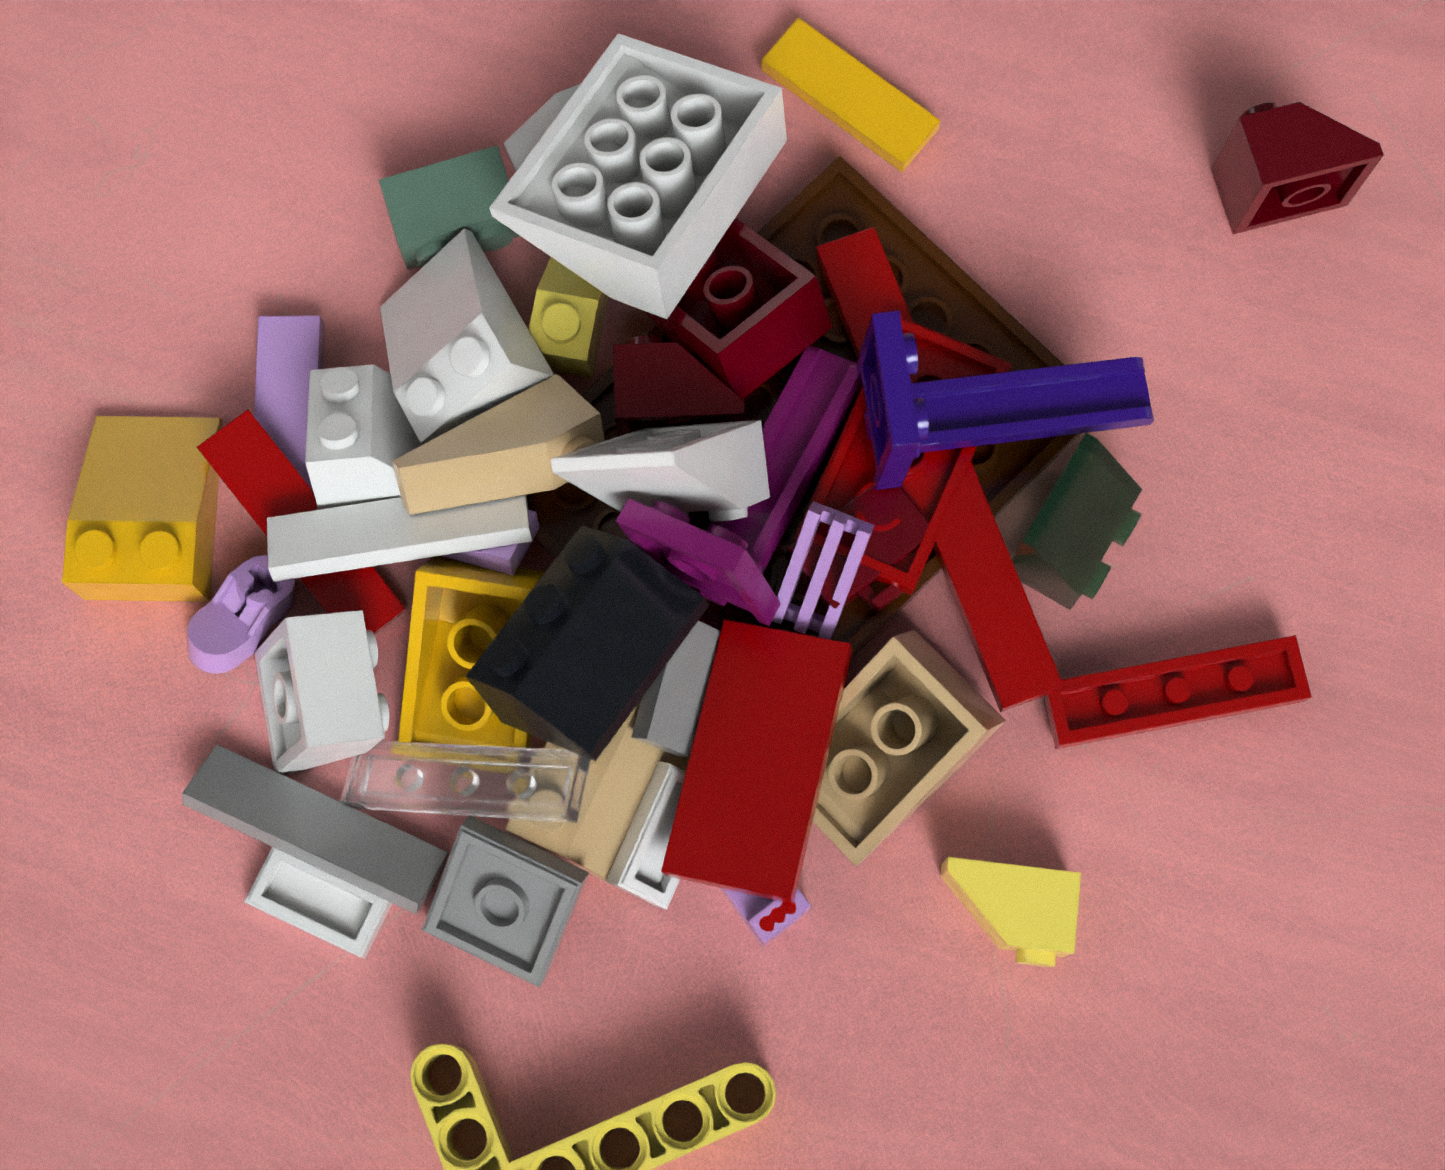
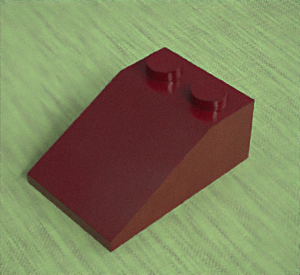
M736 217L668 319L644 311L671 342H678L742 400L833 328L816 276Z

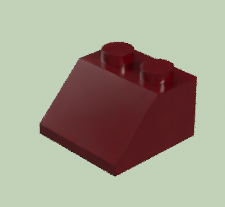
M1268 102L1251 107L1240 115L1211 171L1232 233L1237 234L1348 206L1384 156L1380 143L1301 102L1277 107L1275 103Z

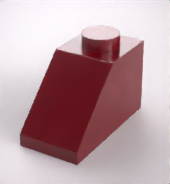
M637 336L629 339L627 344H613L615 421L618 437L649 427L744 421V401L678 342L665 343L664 339L657 336Z

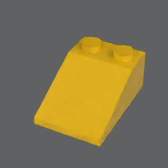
M96 416L67 519L62 583L83 600L210 602L219 475L196 447L223 428L221 418Z
M443 556L432 557L416 570L397 757L519 778L525 775L533 735L502 723L465 676L545 572L517 568L514 575H508Z

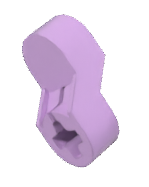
M268 555L255 556L230 572L212 601L197 611L189 621L187 627L188 657L194 666L208 673H226L252 656L270 627L285 617L291 610L294 600L295 579L273 582L268 569Z

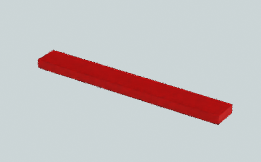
M874 227L816 246L815 257L857 360L860 356L872 314L899 311L900 316L913 321ZM970 461L933 548L999 711L1003 712L1060 691L1064 685Z

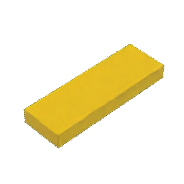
M799 17L761 60V70L902 173L939 130L940 119Z

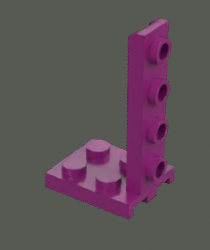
M813 345L808 346L804 350L762 428L770 498L747 507V517L729 521H712L707 531L690 525V518L686 514L667 503L655 501L651 508L628 498L616 520L617 524L634 545L684 583L699 589L701 596L722 606L729 602L751 612L758 622L769 626L781 603L762 574L863 387L862 378L858 379L857 362L831 354Z

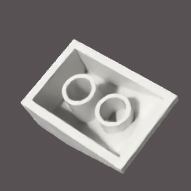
M463 229L380 306L393 393L422 444L431 441L554 375L470 230Z
M761 420L643 428L551 458L552 472L620 512L628 498L651 508L655 501L667 503L682 511L689 518V512L708 511L710 521H729L747 517V507L770 498Z

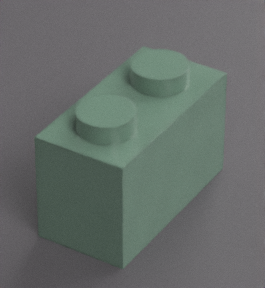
M498 145L379 179L397 243L407 269L417 266L422 268L463 229L472 231L481 249L485 252L501 249L510 244L513 238L520 236L492 217L489 208L509 182Z

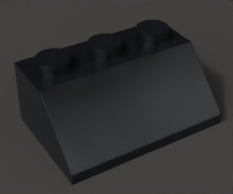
M582 525L465 677L502 723L596 761L709 605L703 596L631 541Z

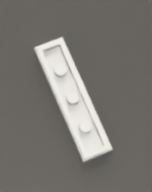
M527 495L410 515L404 509L402 499L398 497L267 518L268 569L273 582L532 542Z

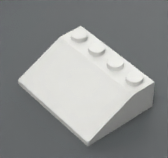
M618 33L489 207L491 215L610 298L668 319L787 141L782 88Z

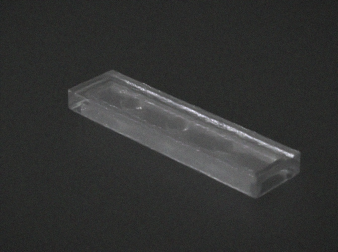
M381 741L367 753L351 757L340 801L356 809L577 823L591 759L565 749Z

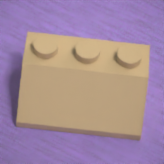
M640 700L596 761L547 742L505 830L508 834L567 861L606 882L658 762L670 763L686 771L689 757L676 756L631 738Z

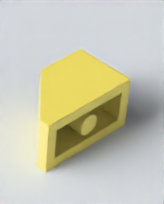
M550 257L536 290L529 332L553 372L593 378L609 296Z
M947 857L941 863L940 877L998 949L1016 951L1015 963L1055 967L1056 956L1066 957L1075 953L1081 881L1080 872Z

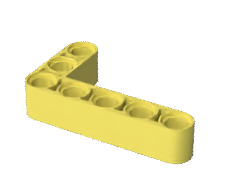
M442 1043L432 1045L418 1054L412 1064L410 1073L413 1091L444 1170H541L545 1160L556 1155L571 1161L575 1170H651L758 1123L768 1116L774 1106L776 1097L774 1081L765 1069L757 1064L748 1062L733 1064L515 1160L478 1065L471 1053L459 1046ZM450 1055L461 1066L462 1077L456 1090L450 1094L442 1095L432 1088L428 1074L431 1065L436 1059L441 1056ZM741 1073L754 1075L760 1080L764 1088V1099L760 1107L746 1114L738 1113L730 1108L725 1097L726 1085L732 1077ZM680 1100L690 1101L695 1104L701 1111L703 1118L702 1129L698 1135L685 1141L677 1140L670 1136L665 1129L663 1121L667 1108L675 1101ZM465 1119H474L482 1124L487 1135L485 1149L481 1155L474 1159L466 1158L459 1154L453 1143L454 1130ZM612 1129H628L635 1134L639 1141V1157L629 1167H614L603 1156V1139Z

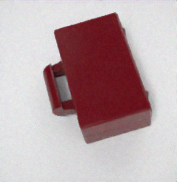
M872 484L859 496L854 497L837 510L857 518L855 511H860L869 522L876 525L888 524L894 519L901 520L896 527L890 530H873L864 552L865 555L892 567L919 547L929 525V521L902 487L875 490V484ZM823 522L819 523L816 533L827 538L831 525ZM844 531L840 544L851 548L856 535ZM797 541L788 547L786 554L788 562L791 560ZM813 542L800 578L807 587H809L823 549L822 546ZM838 553L834 556L818 600L826 611H828L830 605L834 609L840 605L839 602L832 598L847 557ZM860 564L844 607L856 598L861 597L870 607L880 611L904 592L891 584L876 595L871 587L879 582L877 579L881 572Z

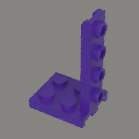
M899 311L872 314L856 366L858 379L862 378L867 408L864 414L867 439L872 440L876 466L874 475L875 490L901 487L913 459L919 458L920 453L1146 426L1151 425L1154 421L1142 357L911 383L910 374H916L918 371L917 346L913 333H903Z

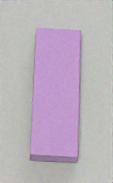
M258 316L254 417L313 491L305 463L310 370L322 369L324 322L320 316Z

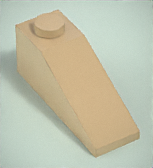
M555 374L393 460L392 464L403 507L410 515L555 490L568 481L552 472L551 458L603 442L604 435L601 415L564 379Z

